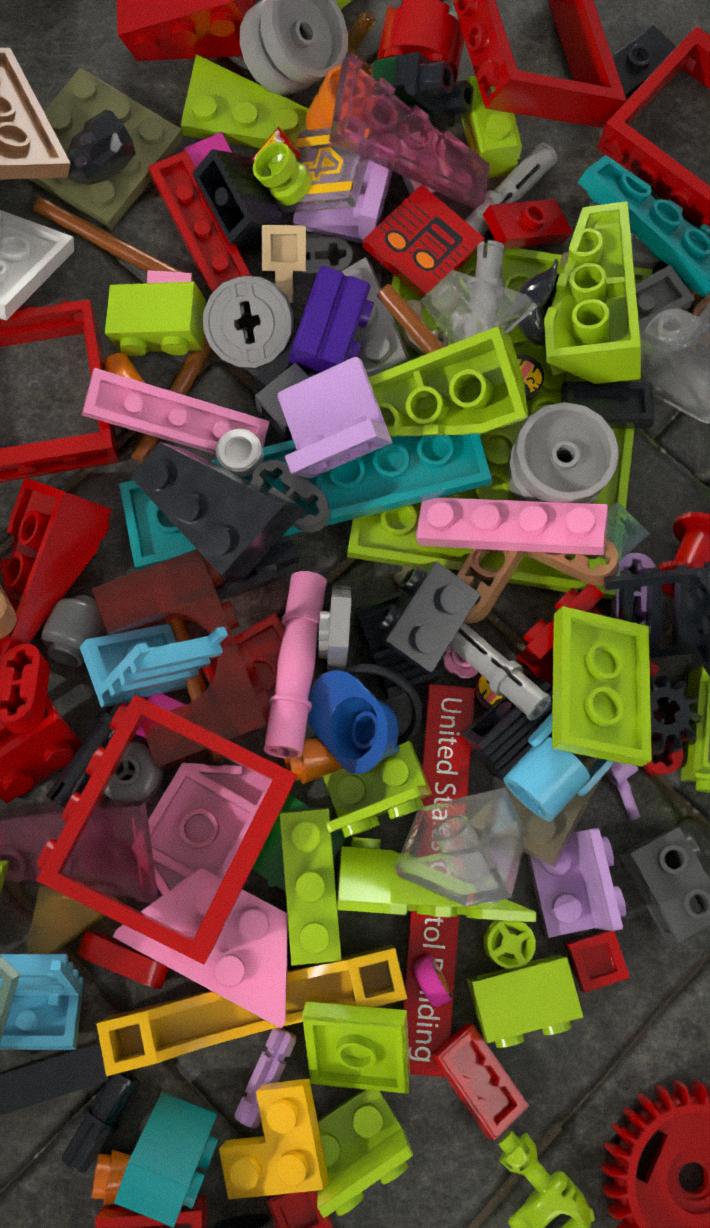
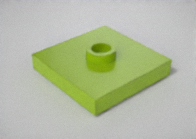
M305 1002L302 1018L310 1083L396 1093L409 1092L411 1078L407 1010Z

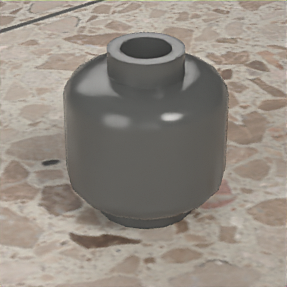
M77 595L74 599H62L53 606L41 637L43 644L48 649L47 654L49 657L71 667L83 665L85 661L80 646L86 639L106 636L110 627L109 618L100 609L101 605L98 601L88 596Z
M131 741L104 794L113 801L129 806L143 804L152 799L159 791L164 778L163 765L157 754L144 744ZM131 763L134 765L135 771L130 770ZM128 775L133 776L129 780H123Z

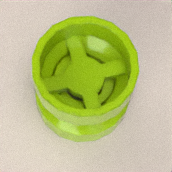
M275 142L263 148L254 161V176L265 187H269L271 195L281 205L290 206L296 204L307 195L311 188L312 177L310 172L303 164L296 162L295 154L285 143Z

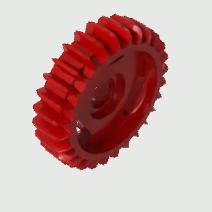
M673 1080V1095L671 1096L664 1087L655 1085L657 1101L652 1102L643 1094H638L637 1098L642 1107L639 1113L628 1107H623V1112L630 1121L628 1126L625 1128L616 1123L611 1124V1128L621 1139L619 1144L604 1143V1148L615 1156V1162L600 1164L605 1174L615 1178L614 1181L601 1185L602 1191L607 1197L616 1199L606 1208L613 1219H622L616 1228H710V1089L707 1091V1086L704 1083L692 1080L689 1092L683 1082ZM659 1130L664 1135L643 1181L636 1177L638 1162L645 1145L652 1135ZM696 1162L703 1169V1182L695 1190H684L679 1183V1172L685 1164Z

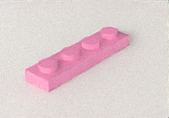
M94 368L82 415L212 454H216V447L220 438L228 431L234 429H246L253 432L263 447L269 426V421L97 368Z
M433 498L423 501L421 504L416 539L419 546L604 555L608 504Z

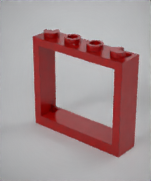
M453 0L485 109L601 128L627 101L594 0H548L574 81L517 70L496 0ZM491 86L496 87L493 93L490 88Z
M696 26L606 122L597 148L650 185L651 189L667 201L670 199L683 208L682 213L700 227L703 224L710 227V186L629 126L680 69L710 90V35Z
M66 299L57 305L44 307L22 306L7 321L0 319V347L84 334L90 375L92 376L94 368L105 371L98 319L90 299L69 302V299ZM97 420L99 432L0 448V483L20 480L25 477L32 478L120 463L115 427L113 424Z
M134 694L130 704L123 702L117 709L110 724V729L115 732L106 749L100 746L93 754L86 769V774L91 777L82 794L75 792L69 799L61 816V819L66 821V824L57 840L51 838L44 846L36 864L42 868L36 881L204 965L230 916L298 774ZM144 717L272 780L194 938L62 873Z

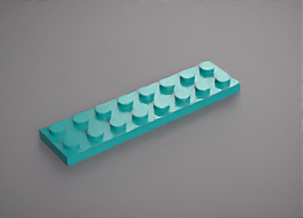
M479 434L390 437L392 443L311 479L305 478L326 495L331 508V517L326 526L420 503L433 498L491 485L492 481ZM290 440L262 447L264 451L263 462L278 460L287 465L285 456L297 451L294 441ZM218 459L211 460V462L221 466ZM252 474L241 478L251 482ZM280 476L277 479L270 477L265 479L264 482L268 488L267 490L273 487L284 495L288 492L283 486ZM133 480L119 484L134 566L139 572L202 556ZM299 498L296 499L295 503L306 509L303 512L302 519L307 514L314 517L318 515L317 501L307 505ZM292 525L282 537L303 531Z

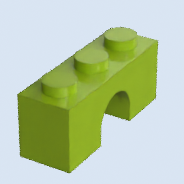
M329 808L280 813L291 965L341 961L331 833H328L325 823L330 822Z

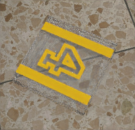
M371 123L300 131L296 146L301 152V157L296 162L303 164L310 172L312 184L307 195L296 204L284 206L277 202V205L283 212L355 207L377 136V131Z

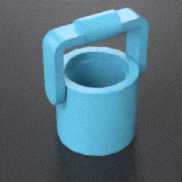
M552 713L528 739L532 747L503 778L507 788L523 805L548 822H552L576 794L579 796L587 794L615 762L599 759L587 771L586 767L573 753L552 749V738L548 737L552 732Z

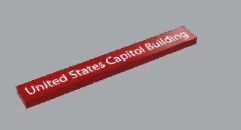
M429 684L422 770L432 795L421 799L424 808L418 810L414 860L462 880L471 747L461 734L463 730L468 729L469 724L473 723L475 688ZM410 911L404 980L407 999L403 1000L402 1010H407L410 1074L445 1077L431 1055L451 1037L453 1000L438 1008L433 1007L417 980L413 965L414 961L430 953L442 971L453 997L459 914H457V917H435L417 914V911Z

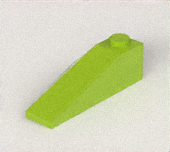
M628 201L583 207L569 246V256L564 271L560 273L556 284L557 291L552 306L548 307L544 319L547 363L594 384L641 379V342Z
M499 326L368 377L390 437L486 434L528 418L524 378L510 335Z
M352 837L351 847L341 846L337 894L338 910L406 915L407 911H417V914L435 917H457V914L475 919L536 922V912L392 850L380 849L381 839Z

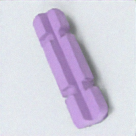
M284 1028L272 1029L265 1045L268 1049L266 1052L262 1051L245 1092L248 1094L246 1097L242 1096L237 1107L235 1119L247 1127L257 1128L261 1123L256 1091L262 1084L279 1082L286 1066L284 1059L285 1057H290L294 1048L296 1035Z

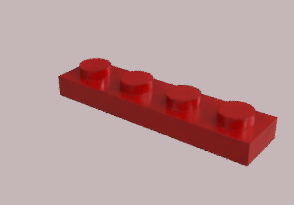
M187 150L149 165L150 176L210 295L226 281L237 277L251 276L236 245L230 246L194 180L192 173L196 168Z

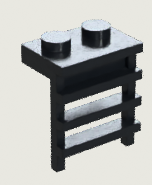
M704 562V567L688 569L686 564L676 565V570L660 572L658 567L648 568V573L631 574L630 570L620 571V576L604 577L603 586L605 590L619 589L618 619L633 622L634 587L647 586L645 626H649V658L695 653L710 677V562ZM675 583L672 641L668 644H659L662 585Z

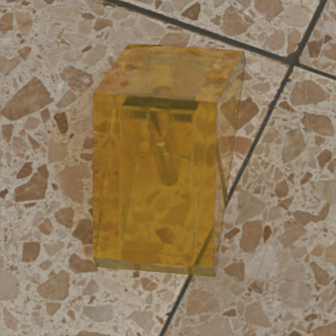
M40 886L26 954H54L104 918L105 915L47 886ZM108 895V896H110V897H112V898H114V899L120 901L117 896Z

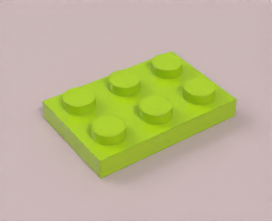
M564 606L554 613L552 749L640 767L652 761L649 626Z

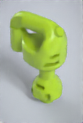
M510 1130L503 1135L497 1143L504 1151L499 1157V1162L510 1172L524 1175L535 1188L524 1205L510 1216L508 1220L509 1226L511 1228H545L558 1215L565 1214L572 1218L560 1228H591V1223L595 1221L593 1208L589 1207L583 1193L564 1172L558 1170L550 1175L538 1161L536 1145L528 1133H523L522 1136L517 1137Z

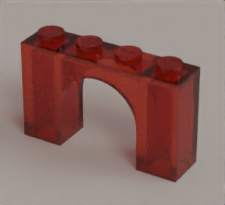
M197 549L92 588L105 627L110 635L143 629L173 619L196 623L210 634L216 628L225 626L228 636L220 642L223 653L217 656V669L210 686L194 701L170 710V712L231 742L267 729L268 723L265 717L269 716L271 706L264 688L255 691L249 673L257 669L247 644L238 647L232 630L240 627L231 601L222 603L216 587L224 584L222 577ZM149 719L141 722L157 768L165 769L211 751Z

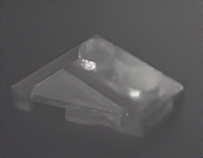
M455 270L447 274L420 300L451 344L499 326L508 334L537 307L534 301L526 294Z

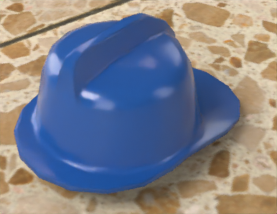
M333 670L322 674L314 682L308 697V701L312 704L311 711L308 713L310 726L316 736L346 771L356 774L371 771L381 760L387 756L396 755L399 752L400 746L397 744L399 726L394 711L386 703L375 698L359 679L349 672Z

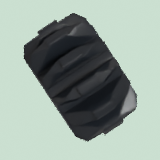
M661 674L656 678L655 682L650 679L652 755L662 754L665 747L671 753L682 750V741L690 742L696 737V733L690 725H696L702 719L701 715L690 711V707L698 703L699 697L690 696L685 698L682 694L686 689V682L679 681L671 687L668 674ZM662 708L666 718L657 721L653 716V711Z

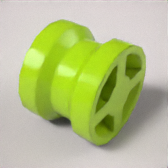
M494 920L485 929L482 946L485 954L492 962L506 969H518L525 966L532 959L536 950V940L533 931L527 924L521 921Z

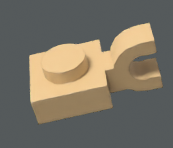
M262 225V271H275V284L288 297L290 303L294 302L293 271L306 272V226Z

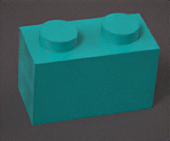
M161 1092L127 1164L114 1203L174 1228L182 1205L193 1208L205 1176L196 1172L197 1167L207 1170L214 1153L218 1138L210 1136V1132L217 1114Z

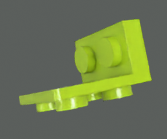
M408 741L399 745L400 750L396 755L387 756L371 771L356 774L342 768L323 776L338 816L337 819L325 823L328 833L342 830L346 838L379 826L380 822L377 816L387 812L391 820L424 808L421 799L432 795L412 742Z
M360 1089L317 1119L329 1182L325 1189L317 1191V1208L323 1218L336 1211L338 1216L346 1214L364 1199L362 1191L378 1180L382 1184H387L398 1178L408 1168L409 1165L406 1161L413 1156L406 1132L381 1091Z

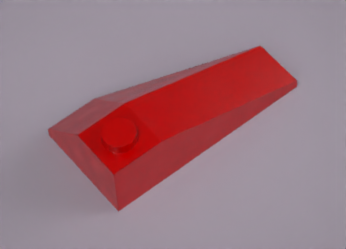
M27 477L24 478L7 529V534L14 536L11 556L9 559H1L0 574L3 575V583L5 585L4 592L17 616L16 625L6 637L0 639V663L7 651L14 646L30 643L49 617L53 606L64 597L95 555L100 541L104 539L108 532V519L112 509Z

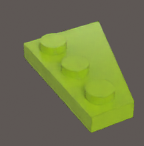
M196 54L180 126L183 136L206 139L222 132L227 143L261 148L279 126L290 136L296 145L298 138H307L308 129L306 128L305 117L308 108L284 96L269 92L265 87ZM305 146L297 147L301 155H303Z

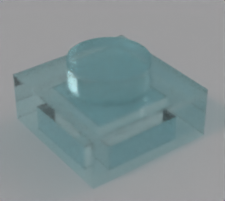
M617 501L608 509L606 539L616 547L620 562L650 533Z

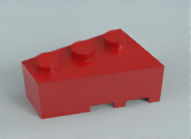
M116 0L118 36L136 61L195 59L196 54L203 58L243 57L240 48V25L246 12L256 3L254 0Z

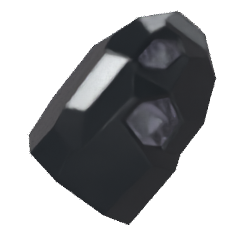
M104 110L85 122L83 130L72 137L66 155L71 163L68 176L73 182L91 185L105 181L125 168L135 156L136 152L132 138L123 123L112 111Z

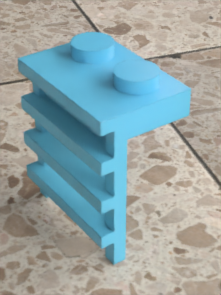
M169 623L86 639L80 646V650L102 708L131 701L134 694L145 698L184 689L188 685L186 680L196 678L199 675L197 669L208 667L211 664L209 658L223 653L220 642L228 634L224 626L216 628L209 636L176 642Z
M0 954L20 973L0 1042V1050H76L84 978L79 977V971L74 969V964L68 962V955ZM0 977V988H1L2 981H3V979H2L1 977Z

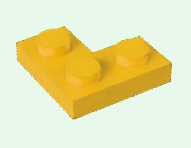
M310 1079L262 1084L256 1091L264 1136L226 1140L219 1147L228 1200L324 1190L329 1182Z

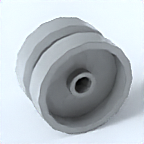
M261 0L250 8L240 25V48L245 64L257 82L269 92L281 96L298 94L314 83L324 80L327 73L333 67L343 64L348 52V31L344 16L335 0Z
M564 402L543 407L528 418L509 454L506 475L510 491L518 501L593 504L617 468L619 449L614 431L602 416L586 406Z

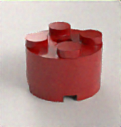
M402 0L401 7L394 10L392 4L388 7L385 14L377 60L420 52L432 63L445 61L449 64L454 74L453 82H456L465 41L459 20L449 14L450 6L440 0Z

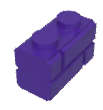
M320 266L288 357L290 363L294 364L296 362L298 366L321 373L346 360L357 357L361 343L353 339L357 327L365 328L374 306V302L367 300L371 285L353 276H345L344 273L327 266Z

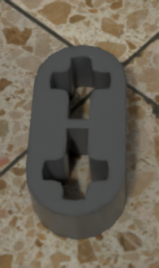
M337 237L306 238V272L293 271V285L313 284L320 266H327L340 272L351 266L353 260L351 246L345 240ZM329 254H337L339 265H330Z
M268 460L256 467L252 474L251 483L268 489L264 482L265 479L268 477L277 479L280 476V480L288 492L284 495L273 487L269 489V492L291 503H295L297 498L307 505L317 501L318 515L314 517L307 514L303 519L301 515L294 522L293 526L303 532L314 533L327 525L331 517V508L326 495L304 477L291 474L289 467L278 460Z

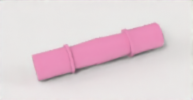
M299 571L291 575L286 611L282 617V625L285 627L278 657L275 695L269 699L270 714L264 751L269 755L280 758L292 759L302 756L308 713L312 707L308 697L315 668L320 611H323L327 580L322 575L309 571Z

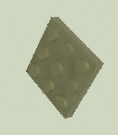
M79 68L44 111L64 152L68 151L72 137L83 130L86 121L104 110H110L127 129L133 140L136 154L128 165L105 181L91 185L73 182L69 176L28 180L112 231L152 180L148 166L170 157L183 141L182 129L84 69ZM80 156L75 166L82 168L88 163L87 157Z

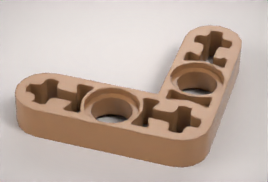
M606 539L604 555L607 566L599 564L595 569H590L589 560L585 556L596 559L599 555L473 549L457 574L460 579L476 589L477 584L472 576H476L481 581L476 589L480 593L479 603L477 605L474 604L464 622L468 624L477 623L489 614L524 555L587 584L598 586L603 585L604 577L617 575L619 570L618 551L614 544ZM489 553H500L505 557L504 565L494 572L483 570L480 567L481 560Z

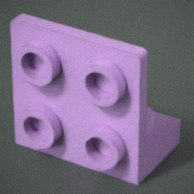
M379 140L375 157L367 156L365 162L341 157L343 163L340 173L321 175L320 180L312 181L311 185L353 181L351 189L348 191L307 194L297 203L293 225L306 226V231L363 244V239L380 224L393 173L396 143ZM318 151L311 153L309 162L314 161L313 165L315 164ZM321 153L317 168L308 169L307 167V170L315 172L314 177H318L319 171L337 170L339 161L331 154ZM324 155L327 158H329L335 164V166L320 168Z
M353 357L280 391L277 395L297 451L285 456L291 474L311 479L392 443L363 362L358 357Z
M599 828L573 832L555 868L526 854L545 937L550 938L592 928L609 931L623 929L621 917L626 916L625 900L621 889L618 886L613 887L609 867L614 865L613 851L606 836L601 837Z

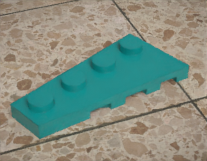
M607 155L586 169L578 183L587 191L589 197L600 205L628 201L630 233L638 237L650 249L651 254L657 260L665 262L668 266L671 265L681 277L686 287L696 291L705 298L710 292V227L703 224L698 229L682 218L683 208L670 199L669 201L664 199L656 200L650 196V185Z

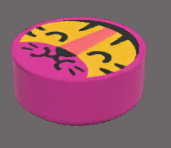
M429 953L414 961L413 969L431 1005L438 1008L453 1000L447 981L433 956Z

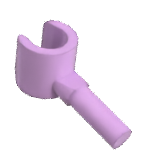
M614 762L605 775L617 786L629 820L640 818L641 816L631 786L627 781V778L638 771V767Z

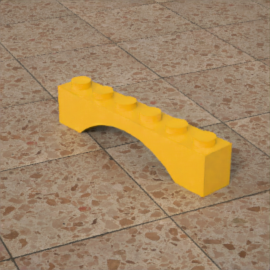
M391 944L343 956L341 961L316 963L288 970L286 981V1022L284 1026L303 1022L302 1014L306 1001L378 1007L407 999L395 947ZM211 990L110 1015L97 1023L106 1076L157 1064L208 1046L279 1028Z

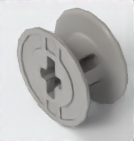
M242 276L222 283L210 295L203 312V330L210 347L222 360L237 367L256 368L272 362L285 349L293 333L294 313L288 297L276 284L262 277ZM243 301H249L252 316L258 314L261 323L255 326L253 330L255 341H249L247 327L240 328L238 319L245 316Z

